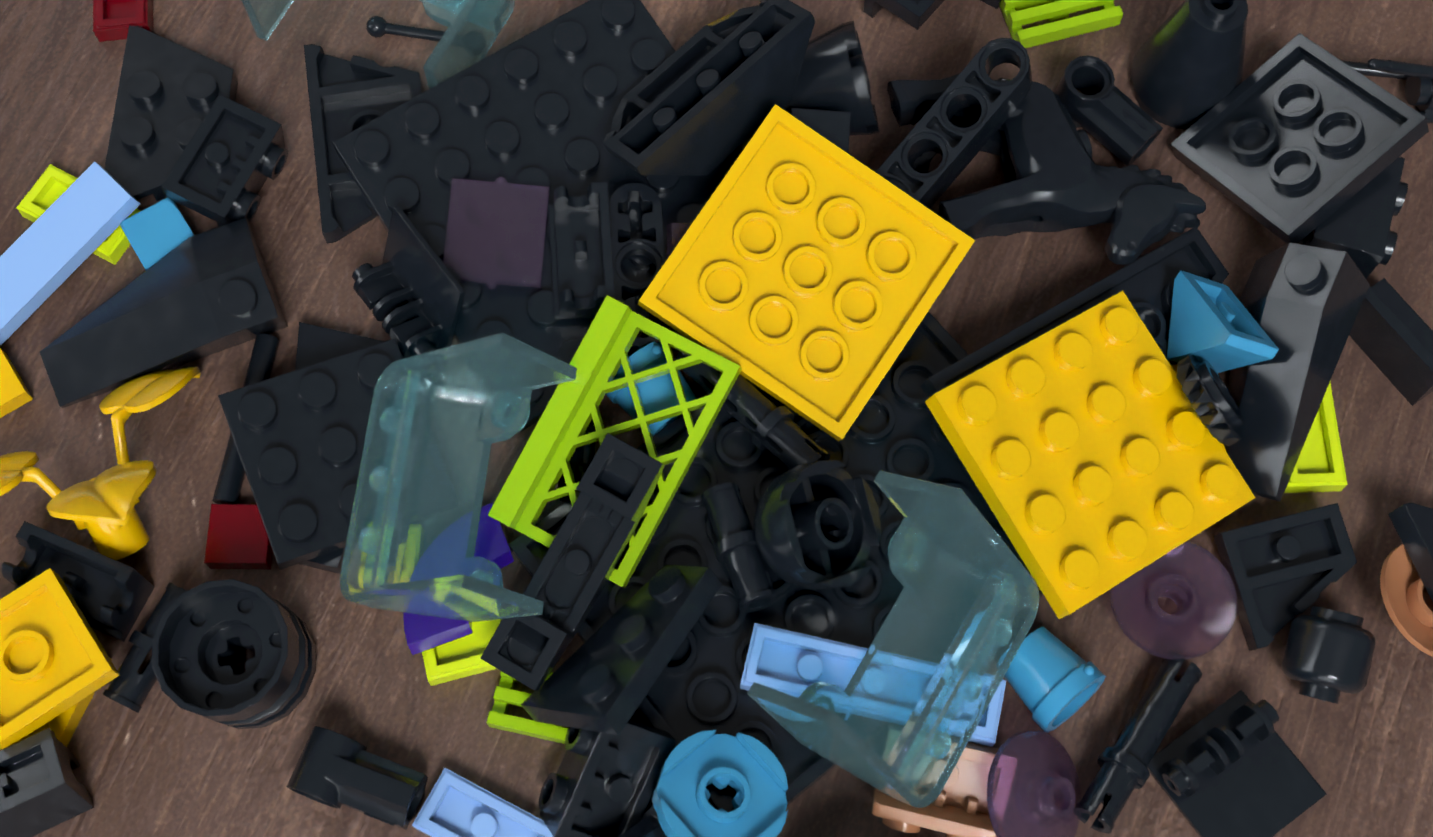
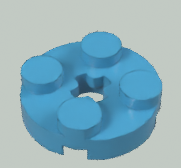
M708 730L687 737L673 749L661 769L652 798L658 821L667 837L778 836L785 824L788 810L786 811L788 783L781 763L767 746L756 738L738 732L736 736H731L728 734H715L716 730ZM713 783L720 790L728 785L734 788L737 794L731 803L736 810L727 812L722 808L718 810L713 808L708 802L711 795L706 786Z

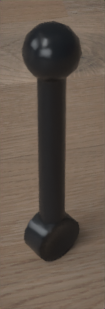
M373 16L366 24L368 33L375 38L391 34L457 44L458 48L465 53L474 52L479 46L478 35L470 28L462 29L457 34L387 23L380 16Z

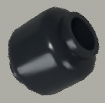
M1312 606L1310 615H1301L1292 621L1282 661V670L1289 678L1301 682L1300 695L1338 704L1340 692L1355 694L1364 690L1376 644L1373 634L1362 628L1364 618Z

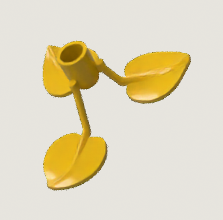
M199 367L162 370L139 376L122 384L99 404L101 412L103 414H112L111 424L118 465L105 470L89 481L77 483L62 491L39 468L33 467L39 461V457L35 452L23 451L4 454L0 456V496L12 490L20 482H34L52 498L46 506L50 516L73 520L78 530L87 528L100 554L114 560H119L137 552L148 543L149 535L134 506L140 502V495L152 482L157 471L152 461H129L125 423L133 413L144 412L156 407L176 394L192 378H200L201 372Z

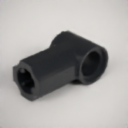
M1089 55L1077 57L1066 67L1054 93L1060 97L1067 108L1076 128L1083 127L1126 166L1130 163L1133 164L1159 136L1163 127L1114 85L1115 77L1113 71L1105 61ZM1076 89L1083 90L1084 92L1088 93V95H1084L1078 92Z
M314 726L286 787L327 806L340 809L344 805L362 812L366 816L406 830L422 803L428 777L421 772L367 752L366 746L326 728Z

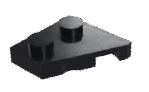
M1338 503L1214 535L1249 651L1267 647L1274 640L1273 637L1296 615L1306 611L1330 583L1337 582L1357 563Z

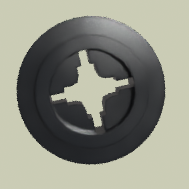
M1191 354L1179 361L1177 379L1181 383L1182 390L1188 397L1191 407L1196 411L1211 435L1227 446H1231L1243 439L1240 426L1245 423L1244 417L1230 391L1207 360L1200 363Z

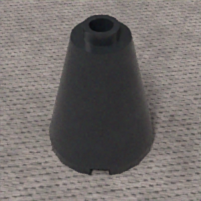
M1185 0L1151 35L1136 53L1130 69V82L1132 80L1136 91L1135 99L1143 111L1159 123L1175 129H1188L1191 124L1197 122L1242 83L1248 17L1247 1Z
M854 20L842 23L809 41L792 99L782 109L791 114L792 108L851 112L850 135H871L880 132L875 104L872 105L871 86Z

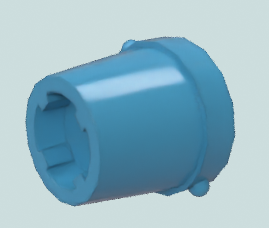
M651 342L629 356L633 374L667 363L661 342ZM622 364L613 380L625 377ZM678 370L687 402L698 399L681 371ZM670 373L637 384L646 415L679 405ZM629 387L606 394L612 403L618 404L632 419L638 418ZM681 415L650 424L652 437Z
M1040 627L1026 636L1010 651L999 666L1001 674L1033 714L1032 719L1045 733L1053 731L1074 715L1095 694L1106 678L1092 662H1086L1045 627Z

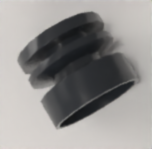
M235 579L207 581L182 593L163 613L152 639V668L161 690L180 708L236 729L264 728L287 717L306 697L316 672V646L306 623L287 606L272 598L259 587ZM249 649L255 652V657L246 661V672H242L236 669V663L245 660V650Z

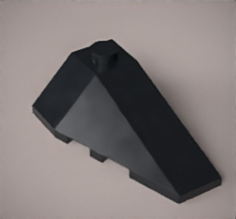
M243 218L189 237L41 350L40 355L58 404L61 408H65L115 390L122 384L139 376L173 369L256 339L257 334H270L284 329L288 325L248 219Z
M1288 243L1256 260L1239 301L1279 348L1273 359L1232 369L1229 374L1228 390L1236 401L1245 420V423L1240 426L1244 438L1231 446L1225 444L1224 446L1227 454L1254 495L1281 501L1370 284L1345 251Z

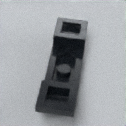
M607 433L576 488L581 493L520 601L511 603L480 659L532 690H539L575 637L619 562L653 494L665 466L664 464Z

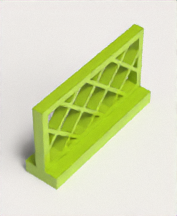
M607 295L490 509L488 516L549 548L556 535L535 526L547 502L569 495L573 507L577 500L578 492L581 491L576 488L580 482L575 483L569 462L576 448L599 441L601 446L607 433L615 436L641 427L649 456L664 465L672 462L675 463L666 480L662 471L657 482L659 493L653 504L646 507L642 517H645L637 534L634 531L629 541L630 547L619 568L614 569L609 578L613 583L626 588L742 370L741 366L639 315L626 304ZM639 331L661 341L667 363L633 374L628 352ZM671 347L687 354L688 357L674 360ZM704 363L722 372L710 395L687 402L678 370ZM622 364L625 377L613 380ZM670 373L679 405L646 415L637 384ZM629 387L638 418L604 428L599 405L605 394ZM704 407L694 425L690 411ZM683 414L689 434L683 448L658 457L649 425ZM593 419L596 431L584 435ZM563 474L566 486L555 489Z

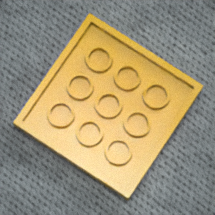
M775 104L638 301V305L687 339L740 365L742 368L740 374L839 442L844 438L975 240Z
M1124 291L1117 293L938 391L925 401L1058 619L1075 612L1256 498L1222 444L1211 435L1206 425L1202 423L1196 411L1191 407V403L1177 379V374Z

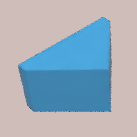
M1180 270L1174 279L1167 360L1178 363L1191 354L1200 363L1207 360L1215 371L1220 373L1273 359L1279 348L1227 285Z

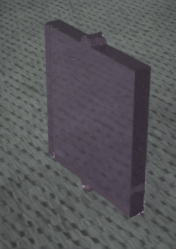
M503 177L497 178L495 182L452 178L443 260L445 266L454 269L461 281L486 283V287L491 290L495 289L498 284L541 288L549 187L507 183Z

